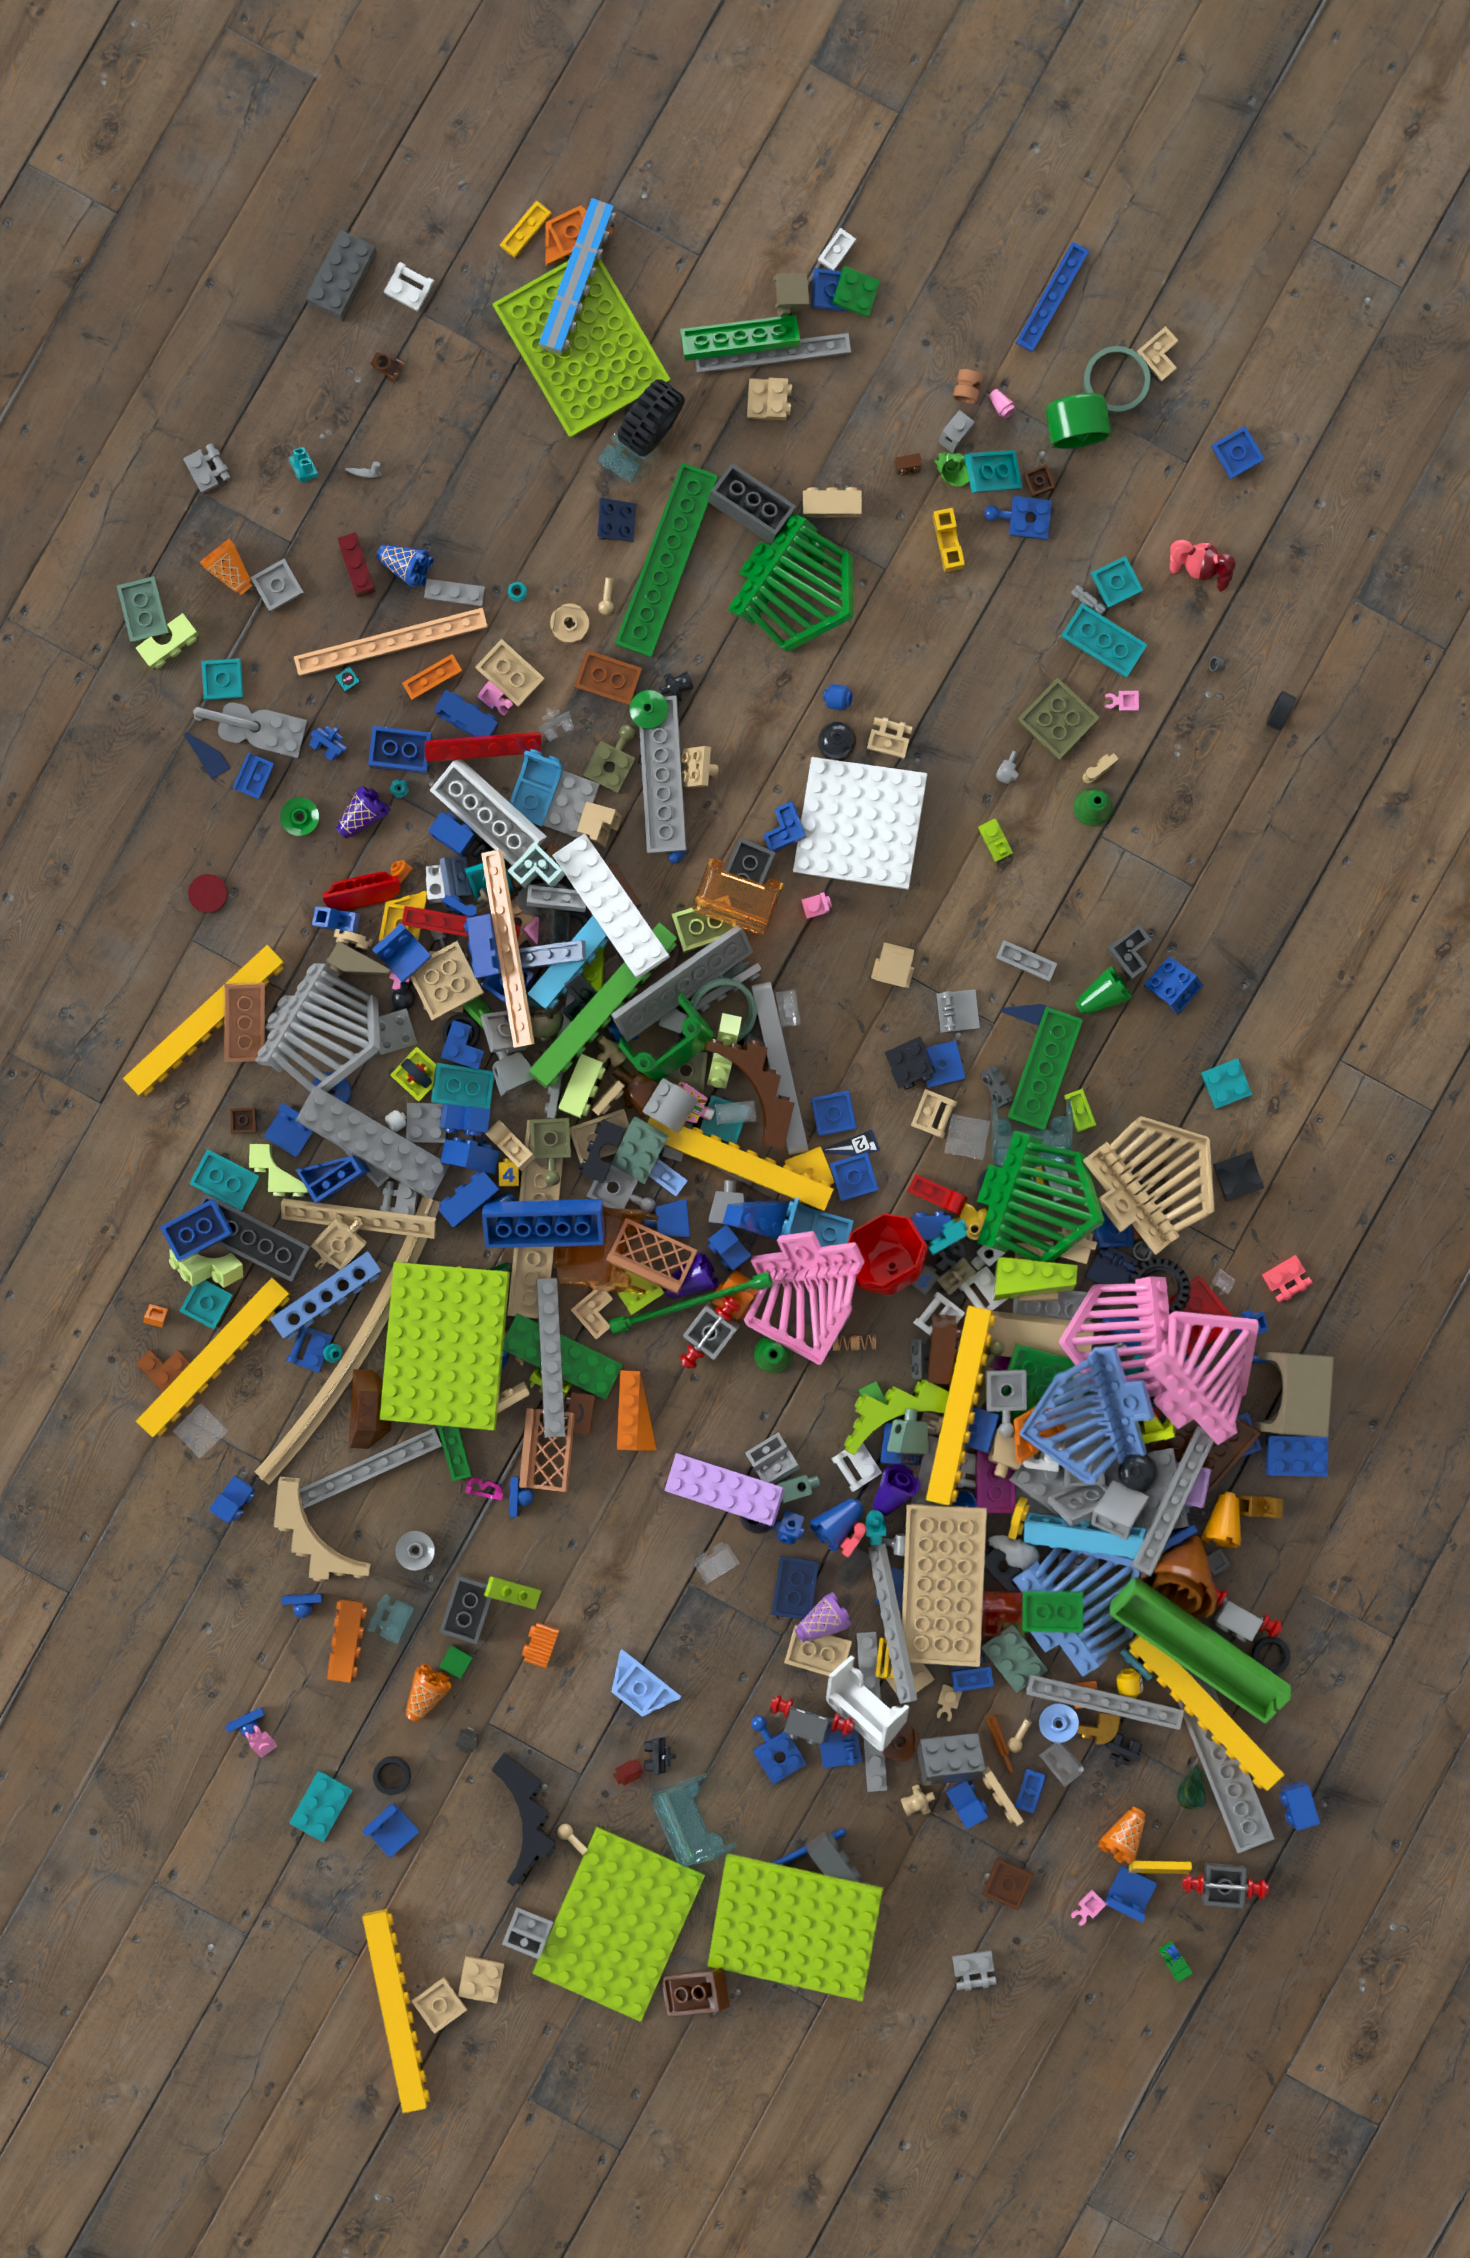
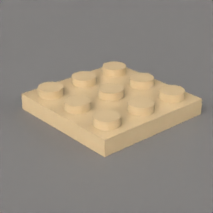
M458 941L433 953L431 959L410 977L432 1021L485 994L478 979L475 978L473 969Z

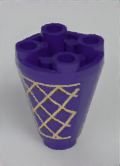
M361 786L355 792L336 827L337 831L344 838L348 839L350 836L356 835L388 815V812L391 810L390 807L377 798L379 795L374 789L370 788L368 790L365 786Z

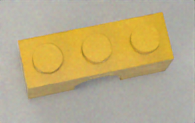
M953 508L934 511L932 517L944 573L964 569L965 563L957 538V525Z

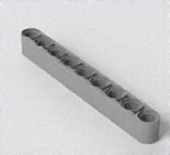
M771 982L752 985L765 1047H767L766 1054L769 1068L777 1070L776 1074L781 1075L776 1098L778 1099V1095L790 1097L789 1101L795 1103L786 1138L789 1155L808 1152L807 1140Z

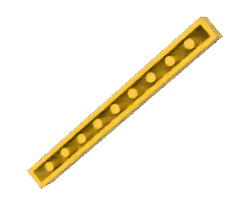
M266 945L225 984L264 983L266 987L270 982L268 979L273 975L277 976L284 969L282 966L285 963ZM224 985L123 1078L139 1096H148L155 1089L153 1086L158 1081L160 1083L169 1076L167 1073L172 1068L174 1070L183 1063L182 1059L186 1055L191 1056L198 1049L196 1046L201 1041L205 1043L212 1036L211 1032L215 1028L220 1029L224 1025Z
M652 1117L649 1118V1125L669 1136L665 1146L792 1199L797 1197L799 1202L823 1212L825 1211L833 1192V1188H830V1183L820 1180L819 1183L813 1181V1176L802 1172L799 1175L794 1173L795 1169L787 1165H783V1168L775 1165L777 1161L765 1157V1160L757 1157L758 1153L751 1150H747V1152L739 1150L740 1146L729 1142L727 1145L721 1142L722 1138L712 1134L710 1137L703 1135L704 1131L696 1127H693L692 1130L686 1128V1123L683 1124L679 1133Z
M272 1277L136 1422L152 1437L157 1435L161 1437L168 1428L166 1426L170 1421L174 1423L182 1415L180 1411L184 1407L188 1408L195 1401L193 1397L198 1392L201 1394L209 1386L207 1382L211 1378L216 1379L221 1374L222 1370L220 1368L225 1363L229 1365L236 1358L234 1354L238 1349L242 1351L250 1343L248 1339L252 1335L256 1336L263 1329L261 1325L266 1320L268 1322L271 1321L270 1318L277 1314L274 1311L279 1306L283 1308L290 1301L288 1297L291 1293Z
M968 1306L926 1500L952 1505L957 1500L958 1491L955 1489L957 1482L960 1483L962 1471H960L961 1463H964L966 1459L964 1448L965 1443L968 1444L971 1432H968L969 1425L974 1422L975 1413L972 1412L973 1406L977 1405L979 1399L977 1388L978 1385L981 1386L983 1381L981 1370L982 1366H985L987 1362L986 1347H989L991 1344L992 1335H989L990 1328L994 1327L996 1316L993 1315L994 1311Z
M1139 1635L1128 1643L1131 1647L1129 1652L1136 1659L1140 1657L1145 1662L1143 1666L1150 1674L1153 1671L1158 1676L1156 1680L1163 1688L1168 1686L1172 1690L1170 1695L1177 1702L1181 1700L1186 1705L1183 1709L1191 1717L1195 1715L1200 1720L1197 1724L1205 1732L1209 1730L1213 1734L1211 1738L1218 1746L1221 1744L1227 1749L1225 1753L1232 1760L1236 1758L1241 1763L1238 1767L1246 1775L1250 1773L1254 1777L1252 1782L1260 1790L1264 1788L1268 1791L1284 1775L1178 1662Z
M388 1909L365 1913L363 1915V1922L402 2111L407 2113L425 2109L428 2102H430V2094L424 2088L423 2082H426L425 2071L420 2068L422 2056L420 2050L417 2051L415 2044L418 2043L417 2032L413 2031L411 2025L414 2023L412 2011L409 2012L407 2004L410 2003L409 1993L404 1991L403 1984H406L405 1974L400 1971L399 1967L402 1964L400 1952H396L395 1945H398L397 1935L392 1933L391 1926L394 1925L392 1913H388Z

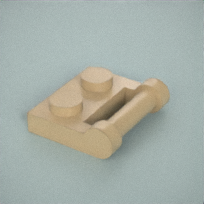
M1114 753L1111 756L1108 754L1103 756L1096 763L1097 767H1089L1082 777L1083 781L1086 784L1095 781L1116 764L1118 757Z
M925 1089L911 1126L944 1139L946 1125L953 1108H956L958 1102ZM942 1102L946 1106L938 1127L935 1129L932 1128V1124Z

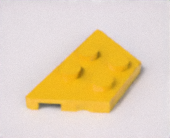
M427 891L385 903L379 936L380 942L402 923L404 906L425 909ZM405 926L419 942L421 928Z

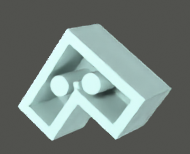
M536 843L508 870L509 874L524 889L538 875L550 887H554L565 876L564 871Z

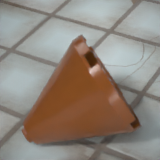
M1191 1535L1182 1543L1173 1547L1157 1561L1151 1576L1142 1573L1140 1580L1197 1620L1203 1616L1208 1618L1214 1612L1217 1595L1204 1542L1200 1537Z

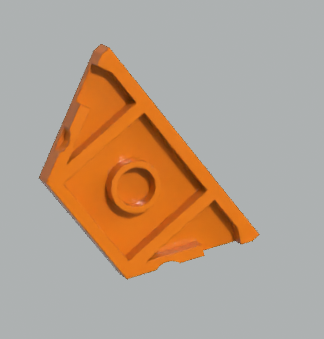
M581 205L546 222V266L571 255L587 212ZM609 227L607 231H610L609 236H611L614 234V232Z
M1036 1406L1014 1419L1017 1463H1022L1041 1451L1020 1435L1021 1429ZM1062 1413V1414H1059V1415H1056V1416H1054V1417H1051V1418L1047 1419L1046 1421H1048V1420H1050V1419H1053V1418H1056V1417H1059V1416H1062L1063 1413ZM1063 1423L1038 1432V1435L1043 1438H1050L1067 1430Z

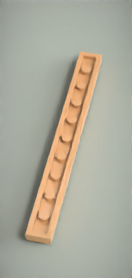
M483 608L294 656V660L300 677L485 629L488 626Z
M494 850L481 853L513 1046L516 1048L535 1043L502 850Z

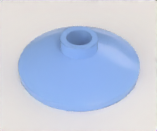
M1065 1704L1050 1705L1040 1716V1730L1044 1737L1052 1742L1063 1743L1069 1741L1078 1731V1716L1071 1707ZM1061 1722L1063 1726L1061 1728H1057L1055 1726L1056 1723Z

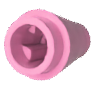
M998 389L993 390L988 397L999 416L1007 418L1016 410L1014 402Z

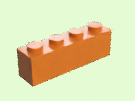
M620 1370L617 1450L657 1451L641 1371Z
M341 1599L337 1602L336 1609H339V1612H337L334 1622L336 1632H334L331 1645L333 1652L330 1654L327 1679L351 1683L353 1678L356 1679L358 1667L355 1666V1661L360 1657L361 1647H358V1641L363 1638L364 1627H361L362 1619H366L367 1608L364 1607V1602Z

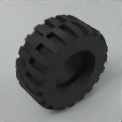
M656 379L639 396L627 413L618 430V440L639 456L648 455L660 443L677 419L685 403L683 394L664 380Z

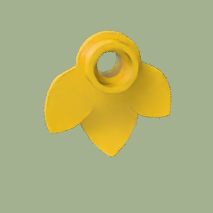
M965 1204L960 1218L952 1220L957 1222L963 1219L968 1227L966 1236L971 1240H978L987 1210L983 1208L976 1211L972 1205ZM974 1227L979 1229L976 1233H973L971 1230Z

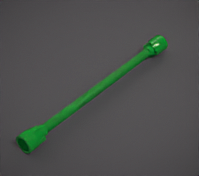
M767 1271L753 1276V1279L749 1280V1282L675 1305L673 1304V1306L670 1305L666 1308L664 1307L634 1317L626 1318L624 1315L610 1319V1328L614 1335L630 1330L629 1327L634 1324L674 1313L681 1309L697 1306L747 1289H757L759 1291L773 1287V1280L771 1274Z

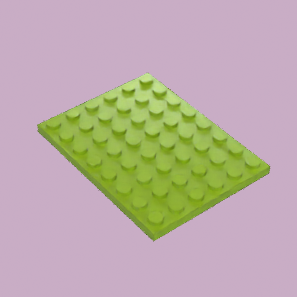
M601 259L600 261L596 260L594 266L597 267L593 279L590 278L588 285H590L587 297L583 296L581 302L583 303V309L580 315H576L575 321L577 325L574 333L570 332L568 337L570 344L568 350L563 351L562 356L541 349L539 341L569 261L492 304L570 439L637 401L645 389L656 379H662L666 383L671 382L670 377Z
M394 1262L380 1420L496 1430L510 1272Z
M596 1827L587 1847L588 1851L583 1856L532 1974L641 2022L705 1874L600 1827Z
M727 1854L708 1966L713 1968L723 1967V1970L863 2001L883 1888Z

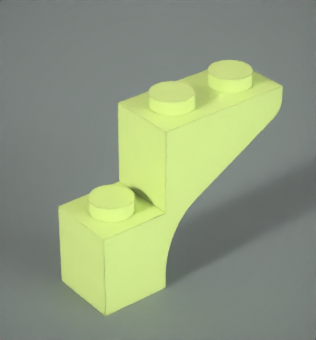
M722 1013L717 1040L723 1041V1046L730 1047L731 1043L736 1044L742 1017ZM714 1053L707 1085L726 1089L732 1062Z
M250 1144L249 1168H254V1172H266V1169H269L268 1192H273V1196H285V1193H293V1197H305V1193H309L302 1181L283 1171L275 1164L272 1156V1145Z
M169 1250V1263L174 1270L177 1269L182 1279L188 1281L192 1287L212 1276L216 1283L219 1282L225 1288L243 1277V1264L232 1253L219 1258H207L196 1254L183 1262H178L172 1250Z

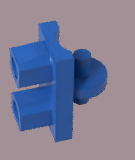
M327 726L324 731L318 728L310 734L313 737L309 745L315 750H320L323 744L327 746L328 750L325 753V757L331 761L335 760L348 748L340 742L343 737L338 734L340 730L338 726H335L333 730Z

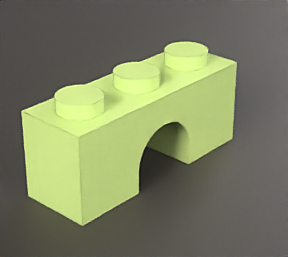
M183 613L167 624L172 631V639L169 643L160 645L152 637H149L136 647L152 670L162 667L166 663V659L170 656H177L181 652V648L185 645L190 646L197 640L196 637L199 634Z

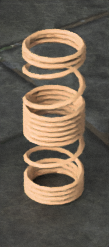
M850 1335L848 1348L845 1337L841 1336L839 1345L837 1336L833 1342V1351L840 1350L842 1337L847 1351L850 1340L851 1350H860V1337L863 1349L866 1350L868 1336L872 1350H876V1335H872V1340L870 1335H867L865 1348L861 1335Z

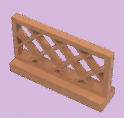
M626 1218L606 1258V1262L679 1295L682 1284L698 1250ZM630 1224L636 1227L638 1235L627 1238L625 1234L627 1225ZM649 1233L654 1235L656 1243L645 1246L641 1236ZM640 1237L643 1248L632 1251L628 1241ZM626 1242L630 1252L624 1255L616 1253L618 1245ZM670 1242L674 1251L663 1254L659 1244ZM657 1245L661 1256L650 1259L646 1249ZM644 1250L648 1260L642 1263L636 1262L633 1254ZM682 1250L692 1252L689 1260L681 1263L677 1252ZM675 1253L679 1264L668 1267L664 1257ZM662 1258L666 1268L660 1271L654 1270L651 1262ZM680 1266L683 1274L680 1280H676L671 1277L669 1270Z
M527 1408L519 1487L568 1492L575 1413L564 1412V1416H569V1421L565 1427L567 1442L561 1449L556 1442L559 1437H548L550 1441L544 1447L539 1440L540 1436L544 1433V1425L541 1422L543 1409ZM553 1443L558 1452L551 1458L545 1449ZM543 1452L548 1461L541 1466L537 1460L538 1456ZM560 1454L565 1459L564 1465L561 1468L554 1462ZM551 1463L556 1472L549 1477L544 1468ZM541 1472L546 1481L541 1485L535 1484L536 1475ZM558 1474L563 1479L562 1487H556L552 1481Z

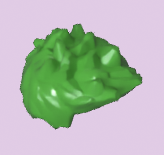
M939 453V460H935V463L944 481L947 484L958 487L968 483L969 476L965 456L961 453Z

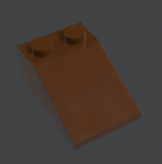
M723 1967L661 1977L667 2017L719 2012L730 2007Z

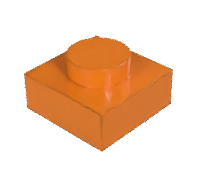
M149 1304L143 1323L162 1328L168 1315V1309Z

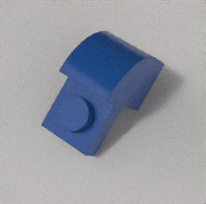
M315 906L312 925L333 931L340 929L339 932L357 933L360 914Z

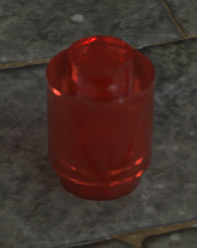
M635 1759L633 1761L629 1760L615 1768L616 1773L613 1776L619 1785L623 1783L626 1786L638 1779L644 1772Z

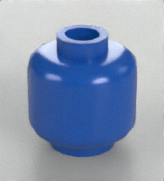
M831 684L828 690H824L823 701H826V706L829 709L844 711L852 704L853 693L850 692L848 686Z

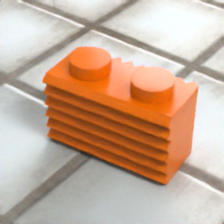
M537 1622L536 1626L532 1625L528 1637H531L530 1644H525L522 1656H525L524 1661L546 1669L559 1629Z

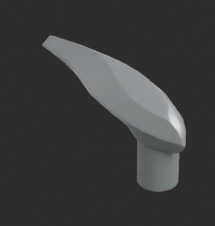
M373 462L371 469L345 468V471L363 478L382 476L379 472V462Z

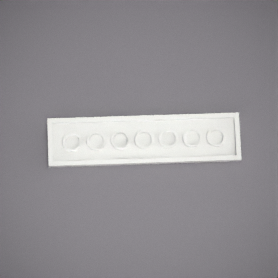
M586 834L581 835L552 855L636 979L670 957Z

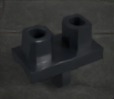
M956 1241L942 1249L939 1253L941 1257L935 1264L943 1272L950 1265L954 1267L964 1254L965 1245L961 1241Z
M1119 1733L1111 1741L1105 1743L1106 1748L1119 1753L1117 1755L1111 1752L1109 1757L1116 1760L1114 1766L1119 1768L1121 1763L1128 1766L1130 1760L1124 1758V1755L1136 1761H1140L1142 1757L1140 1755L1142 1744L1132 1739L1128 1749L1122 1747L1125 1736Z
M658 1737L644 1742L645 1752H653V1759L645 1760L644 1770L653 1772V1775L666 1773V1767L671 1766V1759H676V1754H670V1746H666L665 1737Z

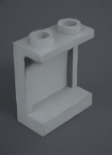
M1113 1480L1095 1507L1091 1524L1127 1540L1133 1524L1140 1513L1145 1511L1149 1496L1129 1489Z

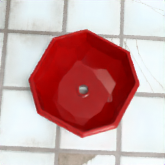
M883 1213L852 1231L847 1241V1244H857L865 1261L859 1273L856 1274L855 1280L860 1288L868 1292L883 1295L895 1294L915 1282L924 1270L928 1246L911 1218Z

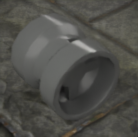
M1145 1241L1137 1242L1132 1247V1255L1136 1260L1146 1261L1152 1257L1153 1251Z

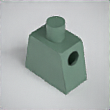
M905 1409V1420L893 1421L887 1451L928 1454V1427L926 1422L916 1421L917 1409Z
M801 1475L777 1482L774 1485L785 1488L781 1503L811 1495V1489L820 1487V1481L818 1476L808 1478L807 1475ZM798 1484L801 1485V1489L799 1491L797 1489Z

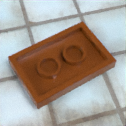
M586 650L574 687L630 706L642 668Z

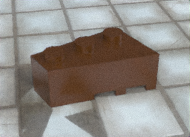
M932 1314L933 1324L930 1336L928 1383L951 1384L955 1368L954 1359H957L959 1350L956 1347V1341H960L961 1330L957 1329L956 1316Z

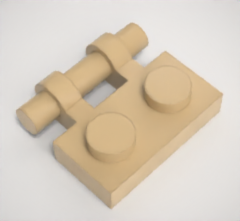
M875 717L873 725L881 727L879 731L871 730L867 749L904 759L909 739L902 737L903 732L911 734L913 727L905 725L906 723L904 722L896 723L889 721V718L883 717L881 719ZM886 728L896 730L897 735L885 733Z

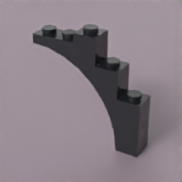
M504 1752L491 1770L511 1791L522 1820L523 1840L521 1853L516 1867L507 1880V1883L514 1886L516 1882L520 1884L526 1876L525 1870L535 1865L538 1860L537 1855L544 1859L546 1855L550 1857L556 1849L554 1846L556 1840L538 1827L539 1825L543 1827L549 1819L547 1816L549 1810L531 1797L532 1795L536 1797L542 1789V1786H540L542 1780Z

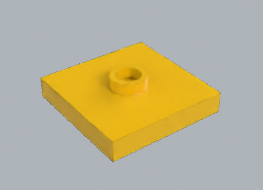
M821 1146L784 1161L787 1166L795 1169L794 1173L799 1175L802 1172L813 1176L812 1180L818 1183L820 1180L830 1184L835 1183Z

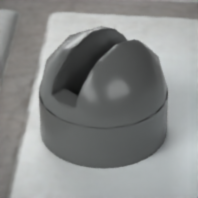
M1213 656L1209 662V669L1212 672H1222L1226 667L1224 665L1226 662L1221 657Z

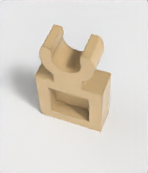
M943 1684L937 1702L943 1706L937 1711V1718H940L942 1712H947V1721L951 1720L952 1713L950 1710L951 1708L957 1709L962 1691L954 1692L952 1686Z

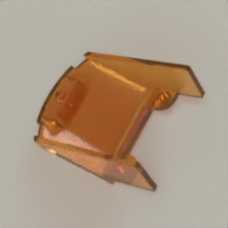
M603 1208L605 1224L604 1245L554 1246L553 1264L557 1270L558 1283L617 1294L618 1292L645 1294L646 1290L631 1285L630 1276L623 1273L622 1269L607 1263L606 1258L626 1218L642 1225V1220L658 1221V1217L643 1210ZM630 1224L627 1225L625 1230L627 1238L628 1235L638 1233L636 1227ZM627 1243L619 1244L615 1252L624 1255Z

